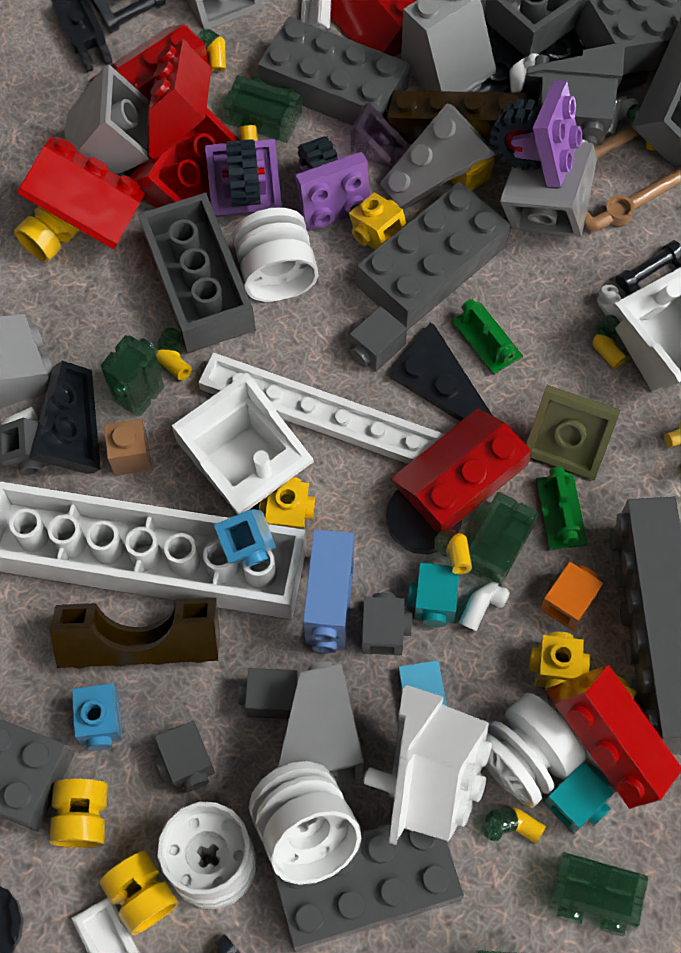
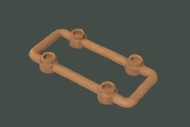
M633 123L604 139L602 145H597L595 147L597 159L639 136L640 134L632 127ZM681 167L630 197L623 195L611 197L607 201L605 211L595 217L586 212L583 228L589 231H598L610 224L614 226L627 225L631 221L635 209L681 183Z

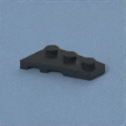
M63 360L53 367L29 459L86 474L95 473L101 469L92 370Z

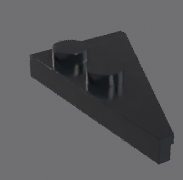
M430 322L392 370L390 378L460 422L477 408L492 415L440 332Z

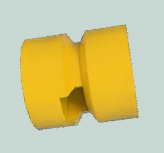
M38 206L34 210L36 216L26 217L14 229V235L29 253L43 263H48L62 249L60 242L68 243L80 230Z
M61 779L53 783L51 806L57 810V815L50 819L48 843L59 847L95 848L103 846L105 843L106 821L100 816V812L107 809L109 785L103 781L92 779ZM70 807H88V813L70 812Z
M141 851L125 859L107 872L99 882L110 902L121 905L118 915L132 936L147 930L171 913L179 904L165 881H157L159 870L147 851ZM140 885L142 889L134 893L133 889Z

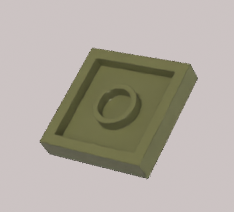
M547 385L526 444L531 450L530 458L556 467H564V470L595 480L621 410Z

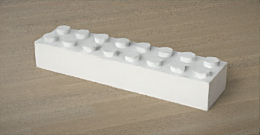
M0 482V572L170 600L217 598V607L293 619L307 548L306 534L303 529L268 524L277 548L266 552L267 560L246 568L244 562L228 563L214 528L215 524L229 519L227 517Z

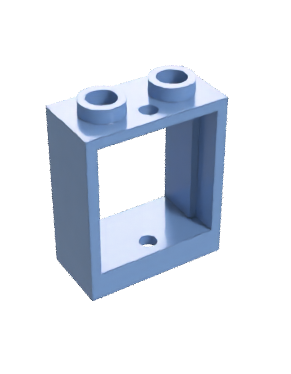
M314 529L303 624L306 645L313 646V650L319 653L331 654L335 653L337 648L345 649L354 569V533Z

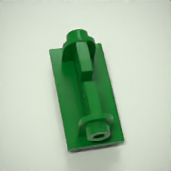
M473 299L467 300L461 307L464 312L451 320L493 375L523 358V354L482 303L475 302Z
M554 467L549 470L550 475L548 477L535 479L549 550L587 546L588 542L574 475L565 472L564 467Z

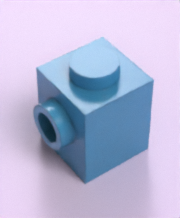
M250 509L214 525L228 563L244 562L246 568L267 560L266 552L277 548L262 510Z
M114 684L72 689L74 730L77 741L82 746L87 745V749L92 751L106 750L112 747V742L122 741L119 692Z

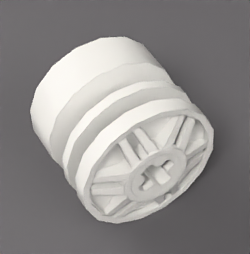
M268 208L254 212L243 218L235 226L232 238L240 263L244 287L247 295L262 302H272L296 297L308 291L316 283L319 276L313 250L310 247L304 217L297 211L288 208Z
M526 693L506 710L505 716L510 728L498 721L490 724L488 728L490 734L487 733L486 740L492 742V747L485 766L503 789L525 806L533 808L541 801V793L549 794L554 788L549 772L558 778L565 779L587 757L580 740L565 720L544 700L532 693Z
M311 761L289 763L275 769L264 777L252 792L248 807L252 821L257 828L260 839L264 843L274 872L284 881L295 884L317 883L335 875L347 866L357 853L361 841L359 824L349 805L344 801L342 792L337 786L333 775L323 765Z
M197 802L180 809L167 821L159 837L158 858L162 871L185 902L200 909H220L235 903L248 891L256 874L257 856L244 822L232 809L216 802ZM206 854L210 857L216 854L220 862L216 867L212 864H208L205 867L202 858Z

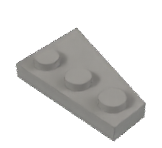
M447 103L380 182V185L399 207L407 208L440 189L441 184L456 175L461 176L470 170V166L483 158L487 160L495 155L493 148L459 111Z

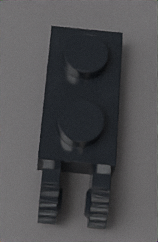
M51 0L53 9L75 54L78 53L86 72L94 70L93 60L87 50L96 46L102 61L106 65L112 64L113 59L106 44L104 33L88 1Z

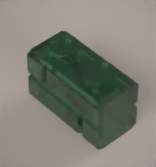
M237 75L231 86V91L229 90L223 102L225 123L238 128L256 125L257 134L287 143L302 114L301 94H297L290 87L283 86L278 88L268 85L257 77L245 78Z
M125 335L115 346L116 352H110L100 365L113 402L136 416H142L151 405L150 399H156L164 389L161 376L163 368L157 362L156 355L158 350L152 343L143 338L137 340L131 335Z
M501 492L496 493L492 502L484 500L475 517V521L479 522L475 532L472 534L467 531L464 534L467 538L472 565L470 573L487 582H498V586L501 587L536 524L539 515L537 510L523 503H518L515 499Z
M562 852L558 856L548 908L557 910L556 917L558 919L582 924L583 918L600 922V931L616 936H625L626 930L632 932L638 929L640 925L648 875Z

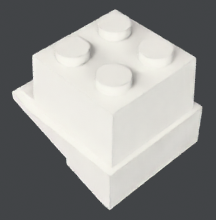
M680 267L613 304L624 319L615 327V330L651 391L664 387L666 390L681 382Z
M248 373L242 375L172 425L177 443L237 515L251 509L314 462L308 451L277 413L274 405Z
M406 685L402 692L392 774L370 767L365 775L364 783L389 792V797L394 798L389 843L397 845V839L405 828L449 841L458 825L462 827L466 825L471 812L472 801L479 802L484 792L486 777L481 776V769L485 767L492 747V742L486 740L489 723L443 705V696Z

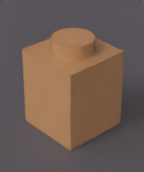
M142 419L104 425L108 460L115 476L152 470L148 436Z

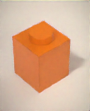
M569 561L544 598L540 610L574 632L598 596L604 583L598 579L597 574L590 568L583 565L576 566Z

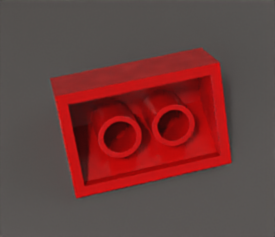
M331 0L330 19L349 40L390 56H395L402 49L403 9L416 0Z
M185 24L167 27L110 66L150 101V91L155 80L153 75L158 65L157 57L166 46L171 44L174 47L184 39L207 64L208 60L205 43ZM96 74L95 76H93L92 78H90V81H91V82H92L93 79L97 76V74Z
M184 39L174 47L171 44L166 46L157 57L158 65L153 75L155 80L150 91L151 100L149 106V156L153 160H156L195 128L206 116L212 68Z
M206 108V116L201 123L156 160L151 158L150 161L138 165L130 178L139 184L141 190L145 191L142 199L157 208L206 193L209 201H211L205 145L226 144L228 141H239V139Z
M51 136L37 156L20 185L17 194L114 250L136 212L145 191L141 190L139 184L127 176L120 177L108 170V166L103 161L95 157L88 158L79 153L71 142L63 138L56 139Z
M477 408L393 476L391 482L438 535L442 537L528 466L531 450L505 422Z
M609 664L554 685L546 691L554 705L629 809L660 801L681 773V765Z

